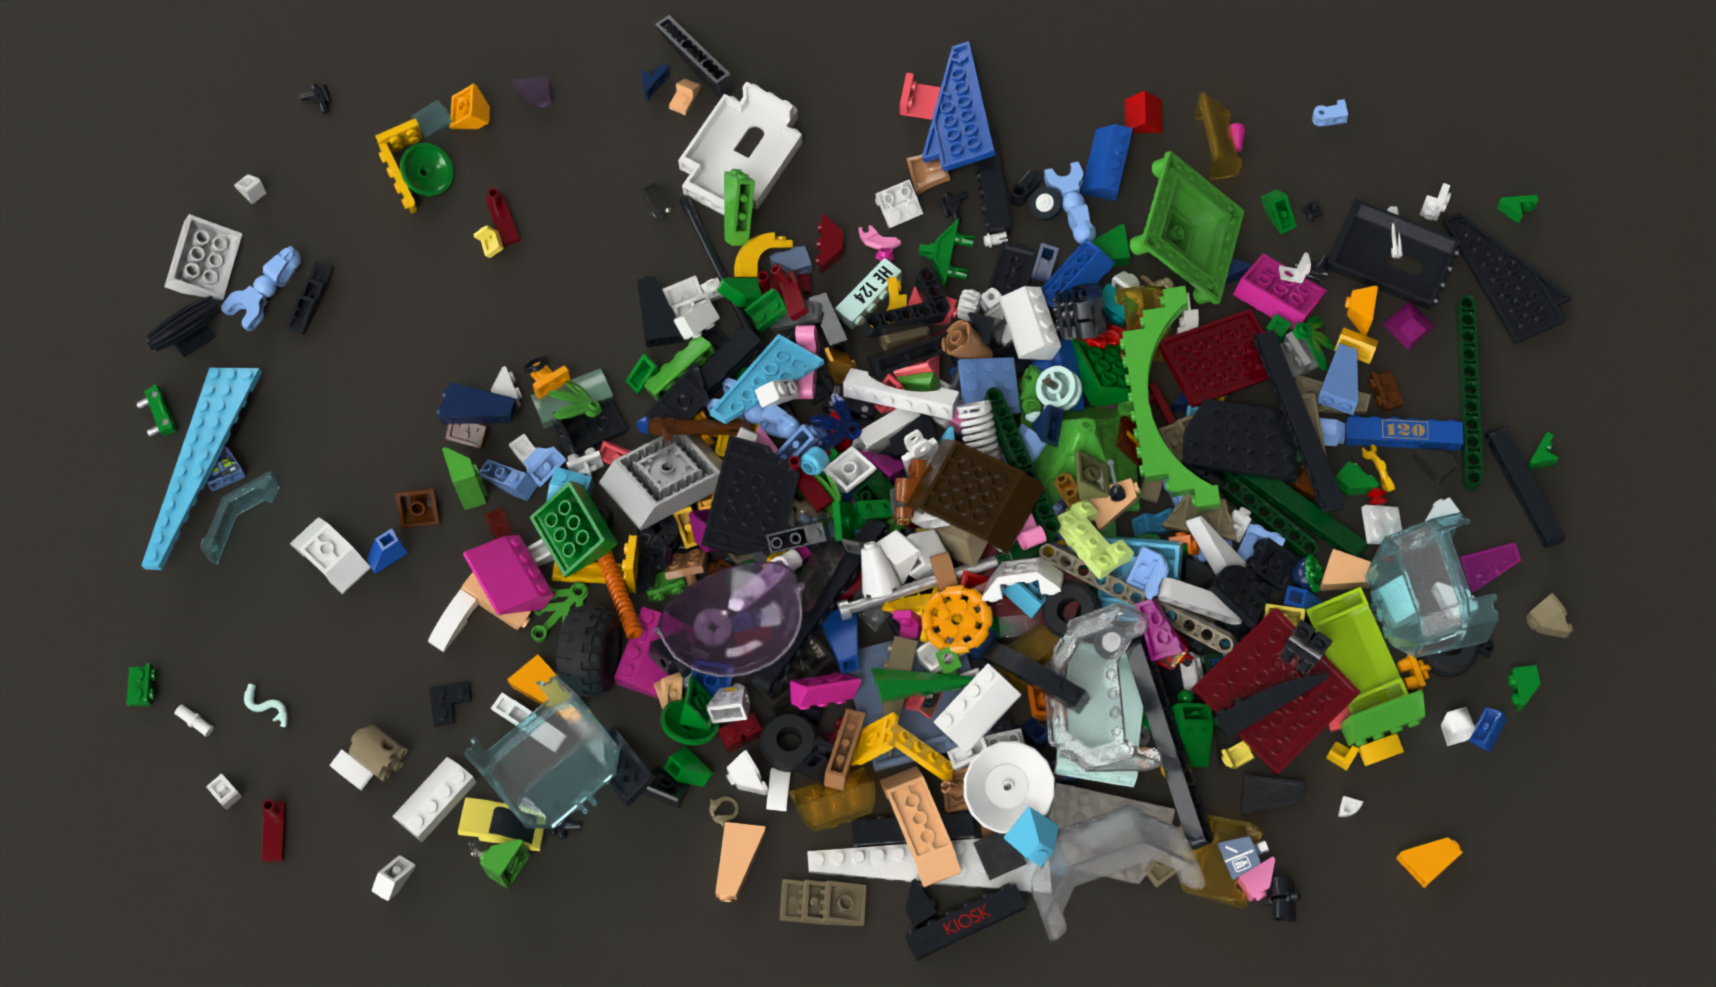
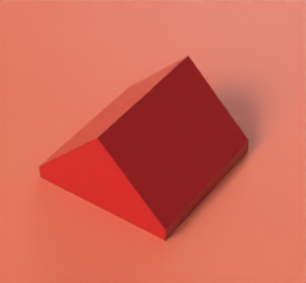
M1145 90L1125 99V124L1127 127L1133 128L1132 133H1162L1161 99Z

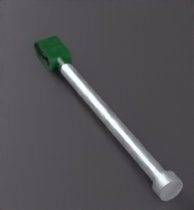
M1017 541L1008 555L1000 553L981 559L975 568L967 564L954 568L957 580L961 579L963 571L976 574L998 567L1003 561L1040 557L1039 550L1041 546L1039 544L1024 551ZM932 575L901 585L899 590L896 587L892 589L893 593L882 597L871 598L870 595L867 598L864 597L849 603L847 599L839 601L837 605L841 618L844 621L852 618L853 613L936 587V578Z

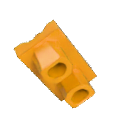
M1414 652L1407 654L1406 658L1398 661L1396 665L1400 673L1409 671L1411 677L1404 678L1403 680L1407 690L1416 689V691H1423V687L1426 686L1425 680L1430 678L1428 672L1431 666L1425 665L1423 660L1417 661Z

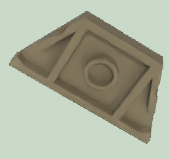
M1195 494L1184 495L1180 503L1176 505L1172 513L1162 524V528L1191 533L1186 525V521L1202 516L1223 539L1237 540L1226 500L1221 498V509L1197 512V506L1193 507L1191 495Z

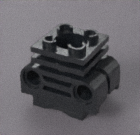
M1093 283L1073 286L1071 288V299H1068L1067 289L1063 290L1064 300H1061L1060 290L1056 291V297L1053 298V311L1056 317V332L1061 334V339L1065 338V328L1068 329L1069 338L1072 337V327H1075L1076 337L1079 339L1099 337L1101 333H1107L1101 285L1094 286Z

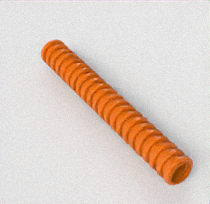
M610 550L605 556L598 559L597 562L611 594L610 596L626 637L628 639H636L642 635L643 629L631 603L632 601L614 559L613 552Z

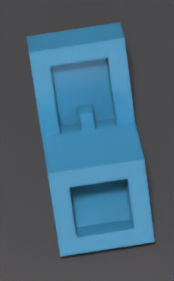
M1168 508L1156 515L1144 513L1131 519L1135 538L1141 534L1153 533L1158 535L1171 531V529L1162 528V524L1174 508Z

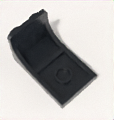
M611 398L599 403L602 411L596 417H589L584 413L566 419H551L555 432L560 437L566 453L570 452L571 455H579L585 452L586 449L594 448L602 444L603 441H609L627 432V428Z

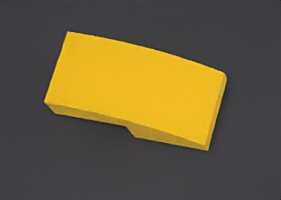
M1397 733L1358 747L1365 766L1404 752Z

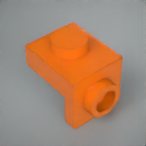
M1187 532L1175 533L1174 537H1169V541L1187 543L1189 555H1199L1200 547L1193 535H1187Z

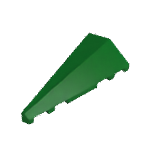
M871 668L874 684L877 687L881 703L917 695L922 697L966 687L975 678L972 676Z

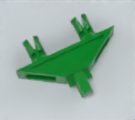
M959 218L935 240V243H930V245L920 244L918 251L919 255L925 256L928 260L932 261V265L945 291L950 277L967 279L968 268L953 267L951 264L954 246L963 245L973 248L975 236L958 234Z

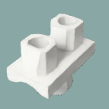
M593 447L586 449L585 456L580 458L577 454L569 455L568 462H566L569 471L583 475L587 474L592 477L591 472L604 467L599 451H596Z
M1241 507L1239 511L1234 510L1231 515L1233 528L1237 535L1236 541L1239 543L1252 520L1249 517L1251 511L1244 507Z

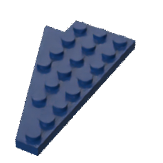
M969 41L952 46L922 155L924 163L940 158L943 172L996 155Z

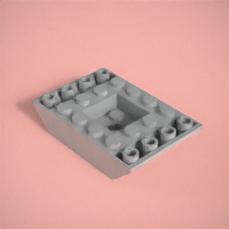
M673 434L670 441H665L664 437L661 436L615 459L599 481V484L641 531L714 493L723 460L699 435Z

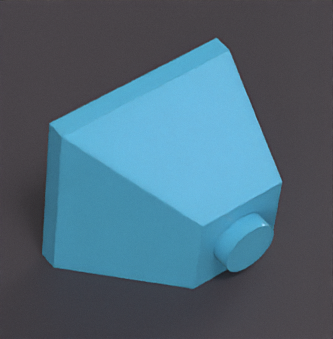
M1028 806L1004 836V839L1027 859L1042 867L1054 852L1059 825Z

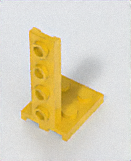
M416 118L375 135L381 151L379 156L383 163L387 162L389 167L386 170L389 177H394L396 181L394 187L398 194L402 193L404 198L401 201L405 209L409 208L411 214L417 211V207L407 185L402 179L400 170L391 152L400 151L404 146L416 144L423 138Z
M629 535L628 543L624 545L626 559H623L622 564L617 565L624 584L628 587V593H636L639 548L637 536ZM554 562L552 581L606 584L599 564L596 562L587 565L568 577L563 576L556 562Z
M892 712L862 728L854 761L857 764L862 765L895 746L941 780H952L954 769L951 762L898 724L899 716L896 713Z

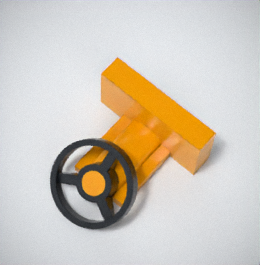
M547 356L537 357L524 366L525 372L530 373L531 377L536 381L533 383L535 396L539 400L547 396L549 391H555L565 385V381H571L569 371L565 366L554 372L550 370L547 366L549 362Z

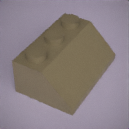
M952 525L936 528L944 547L949 552L950 558L975 568L988 542Z

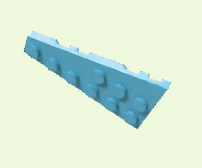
M778 334L710 410V416L727 424L760 404L755 392L756 389L776 380L793 379L795 383L825 364L824 359Z

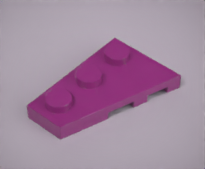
M1515 542L1458 558L1470 594L1521 561Z
M1156 598L1136 604L1151 662L1187 651Z

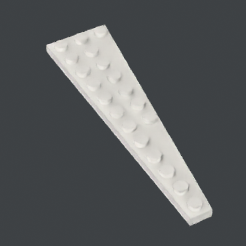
M981 839L951 841L961 873L934 883L972 888L982 887L994 890L1010 883L1011 885L1016 884L1019 891L1054 895L1051 855L1042 867L1024 856L1026 865L989 881L973 845L974 842ZM907 844L807 851L809 873L849 877L859 876L871 879L881 878L893 881L904 880L906 882H912L916 878L918 883L921 882L916 871V864Z

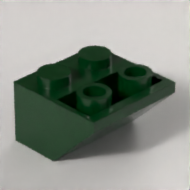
M877 469L854 487L851 496L856 502L891 499L890 489L893 486L883 473Z

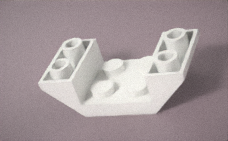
M319 517L290 543L303 557L305 556L316 566L342 595L371 568L335 529Z
M1042 557L1003 561L987 580L982 600L996 602L1002 599L1006 585H1013L1016 582L1023 581L1025 583H1032L1036 580L1039 581L1041 594L1055 595L1061 592L1064 573Z

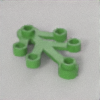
M574 583L570 589L555 590L550 588L555 593V596L550 600L551 602L557 600L558 597L568 598L564 602L548 603L539 612L533 611L537 616L544 614V612L555 611L543 625L533 627L531 635L534 641H545L548 636L547 632L561 617L564 623L570 607L575 602L576 607L584 605L583 600L589 594L588 587L584 583ZM578 590L583 591L581 595H576V592ZM538 633H543L541 638L536 637Z

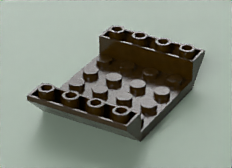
M943 439L906 507L922 515L927 513L988 542L991 548L1008 555L1045 486L1024 471L957 440Z

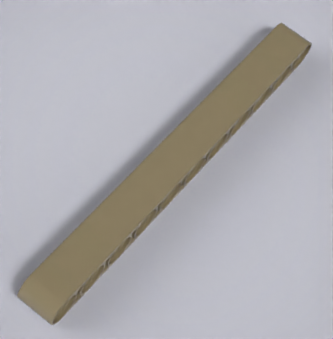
M1047 542L1039 550L1040 557L1050 564L1136 609V604L1149 600L1146 598L1144 590L1126 583L1124 577L1114 572L1106 576V583L1100 582L1090 568L1088 574L1083 573L1080 570V566L1086 565L1084 561L1078 557L1076 552L1057 542ZM1047 546L1053 548V556L1046 553ZM1063 556L1071 558L1070 565L1064 563ZM1116 583H1121L1124 586L1123 592L1116 590ZM1134 592L1141 594V601H1136L1133 598ZM1158 595L1152 597V599L1156 598L1171 625L1178 631L1221 653H1229L1235 646L1236 638L1230 632L1183 608L1158 600ZM1168 611L1176 612L1177 619L1169 618ZM1186 620H1192L1195 628H1188L1185 623ZM1209 629L1212 631L1213 637H1205L1203 630ZM1221 639H1228L1231 646L1224 647L1221 644Z

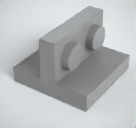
M1293 332L1285 335L1284 341L1280 346L1294 379H1296L1297 375L1302 376L1319 367L1305 339L1298 340Z

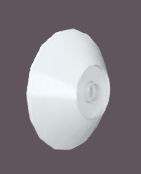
M1018 741L998 742L984 748L970 762L964 777V799L971 815L983 827L1000 834H1007L1028 806L1045 816L1055 796V778L1048 761L1035 748ZM1005 783L1010 784V788L1008 790L1004 789Z

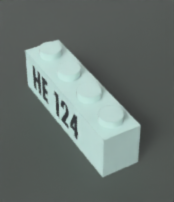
M884 258L835 308L837 318L851 329L856 325H861L865 316L868 313H872L876 309L877 304L888 297L889 292L886 278L896 277L901 283V270Z

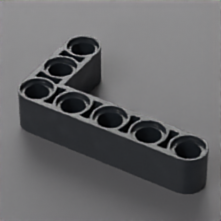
M928 267L922 268L915 280V287L922 303L868 315L861 327L863 336L875 338L941 323L949 312L950 306L934 270Z

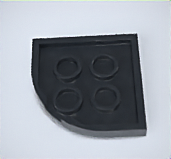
M1229 565L1220 570L1209 587V590L1250 628L1257 624L1272 591L1253 570L1239 565Z

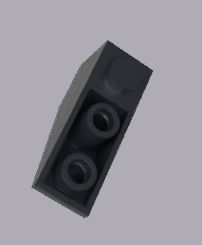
M826 518L766 534L771 554L824 542L831 537Z

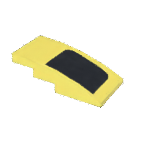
M465 797L458 835L479 837V842L499 844L520 839L528 850L540 851L547 817L540 813L505 803Z

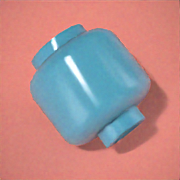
M811 447L801 457V467L807 474L819 475L828 466L829 457L825 450L819 447Z

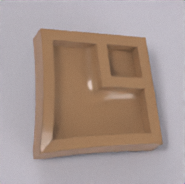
M922 155L906 158L916 195L933 186L950 181L948 171L943 172L940 158L924 163Z

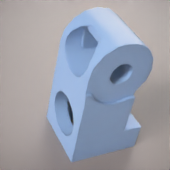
M1345 99L1337 100V104L1333 106H1317L1313 112L1312 122L1316 126L1347 123L1348 111Z

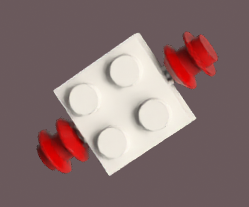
M1374 488L1367 494L1371 501L1368 502V505L1361 507L1367 544H1380L1381 546L1376 550V553L1380 554L1377 561L1382 562V564H1390L1397 558L1396 555L1392 554L1395 551V547L1391 545L1401 546L1404 544L1399 508L1383 506L1388 502L1387 499L1383 498L1386 495V491L1381 488Z

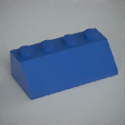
M1113 124L1096 129L1081 194L1117 201L1132 137V127Z
M1085 239L1041 287L1046 303L1053 309V298L1056 297V291L1060 290L1061 300H1064L1063 290L1067 289L1068 299H1071V288L1073 286L1093 283L1096 286L1099 280L1111 270L1115 263L1100 248L1088 239Z

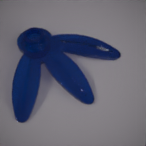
M837 393L831 395L834 410L841 420L826 415H815L809 418L812 424L820 428L836 431L824 436L814 444L813 447H819L825 451L833 448L845 438L855 440L862 434L861 425L856 421H852L847 403ZM854 427L856 430L855 432H850L849 428Z

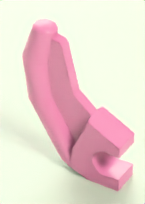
M871 225L868 226L869 232L867 233L862 231V227L858 228L860 239L865 246L874 249L889 248L893 250L901 245L900 239L898 240L896 237H882Z

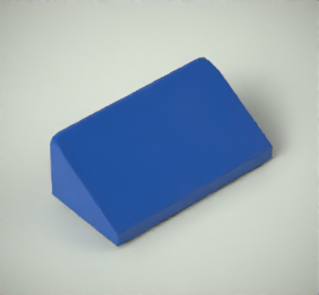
M1485 707L1475 726L1474 732L1470 739H1468L1469 742L1490 752L1506 723L1507 718L1504 713Z

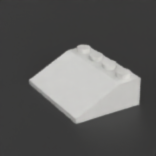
M189 214L183 223L164 287L183 294L200 297L212 296L214 299L223 300L242 233Z

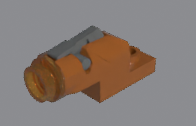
M910 460L908 466L909 478H896L895 487L890 489L891 514L895 525H910V521H912L913 510L907 508L906 504L925 472L926 460Z

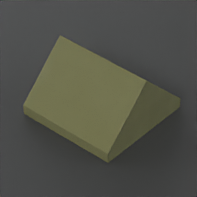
M1076 451L1077 483L1080 500L1109 497L1108 465L1083 452Z

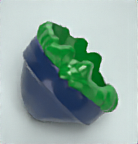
M1308 555L1300 559L1292 569L1290 579L1297 587L1317 593L1320 590V579L1324 575L1320 572L1322 566L1318 564L1319 561L1314 555Z

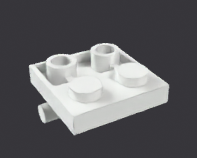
M910 180L875 193V202L877 206L880 205L888 228L923 214Z

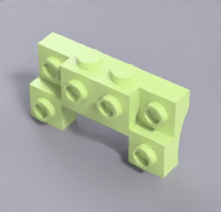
M1088 499L1071 505L1069 511L1057 516L1060 523L1058 532L1096 577L1101 579L1117 567L1131 561L1134 552L1123 539L1109 544L1091 524V521L1097 518L1098 511Z

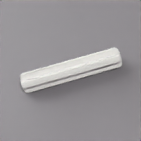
M1391 206L1387 209V211L1399 215L1398 207ZM1392 223L1393 249L1391 248V254L1393 258H1401L1403 252L1400 232L1397 246L1395 224Z

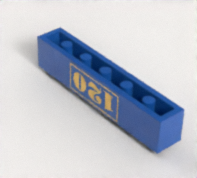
M1359 415L1347 417L1345 422V445L1371 446L1374 444L1376 447L1460 451L1463 445V422H1457L1456 420L1438 421L1437 419L1419 420L1417 418L1406 420L1399 419L1398 417L1384 419L1378 416L1363 418Z

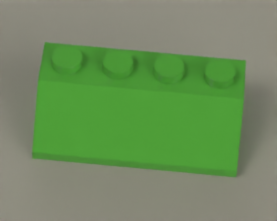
M702 336L692 339L683 351L681 350L676 353L670 363L664 364L660 372L655 376H651L646 381L644 387L658 401L694 363H697L698 366H703L707 362L708 357L716 353L714 348Z
M446 447L442 448L452 482L464 510L487 504L485 497L488 494L477 465H472L470 458Z
M1419 690L1350 715L1340 724L1348 747L1352 745L1360 747L1367 744L1369 739L1373 738L1376 741L1384 738L1386 733L1391 732L1393 735L1403 731L1402 727L1409 726V728H1413L1421 724L1420 720L1425 717L1423 691Z

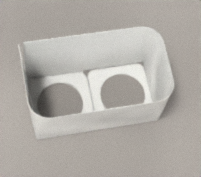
M1467 707L1447 712L1441 724L1447 746L1470 739L1475 730Z

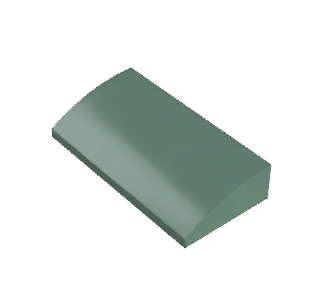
M601 368L571 380V382L583 387L591 397V400L601 403L611 398L614 402L613 394ZM566 384L557 389L575 394ZM535 394L530 395L544 429L553 426L551 420L554 418L553 412L573 404L549 395L540 400Z

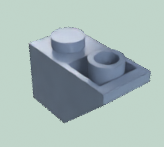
M805 245L801 247L795 246L788 251L776 252L769 256L771 268L775 264H779L787 273L792 270L797 275L812 273V264Z

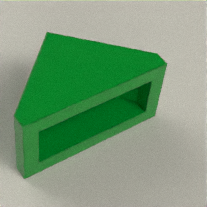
M644 353L627 377L626 382L638 394L645 389L646 381L659 372L658 366Z

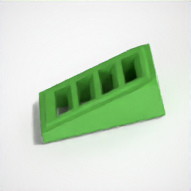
M935 372L896 378L907 391H936L940 384V380Z

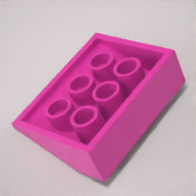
M1263 253L1240 279L1233 295L1271 318L1275 314L1292 323L1290 330H1293L1298 322L1306 323L1327 290L1307 278H1304L1302 283L1281 280L1279 266L1284 265ZM1288 271L1284 272L1287 276L1293 277L1292 273Z
M520 535L503 536L463 553L497 615L543 610L554 596Z
M642 607L638 619L643 633L636 639H629L614 680L616 685L658 698L654 683L670 675L666 674L648 656L650 642L682 631L685 633L691 647L694 646L696 639L693 635V628L660 612Z

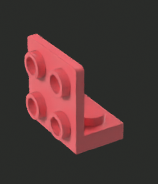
M906 73L900 101V115L932 120L941 87L917 84L916 81H913L914 74Z

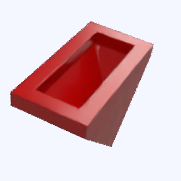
M963 571L960 585H964L967 589L973 588L983 595L989 578Z

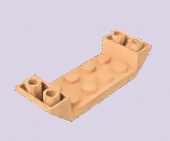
M916 766L881 779V786L886 798L890 801L914 859L916 871L923 888L960 874L961 869L953 845L926 781L918 767Z

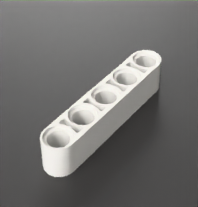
M1172 578L1161 580L1158 600L1228 624L1238 625L1242 623V620L1211 591Z

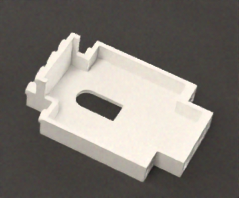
M748 82L743 86V98L740 102L737 98L724 94L678 160L679 169L690 174L682 185L683 194L724 215V171L741 169L743 173L748 174L755 181L752 208L758 210L802 144V134L797 129L792 128L798 119V109L789 101L781 100L773 93L765 92L758 85ZM753 127L763 130L764 136L749 158L734 151L749 129Z

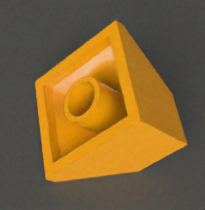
M473 83L452 96L451 129H479L489 123L490 106L476 84Z
M1377 286L1353 290L1351 296L1347 297L1345 302V308H1348V318L1360 333L1367 336L1373 321Z

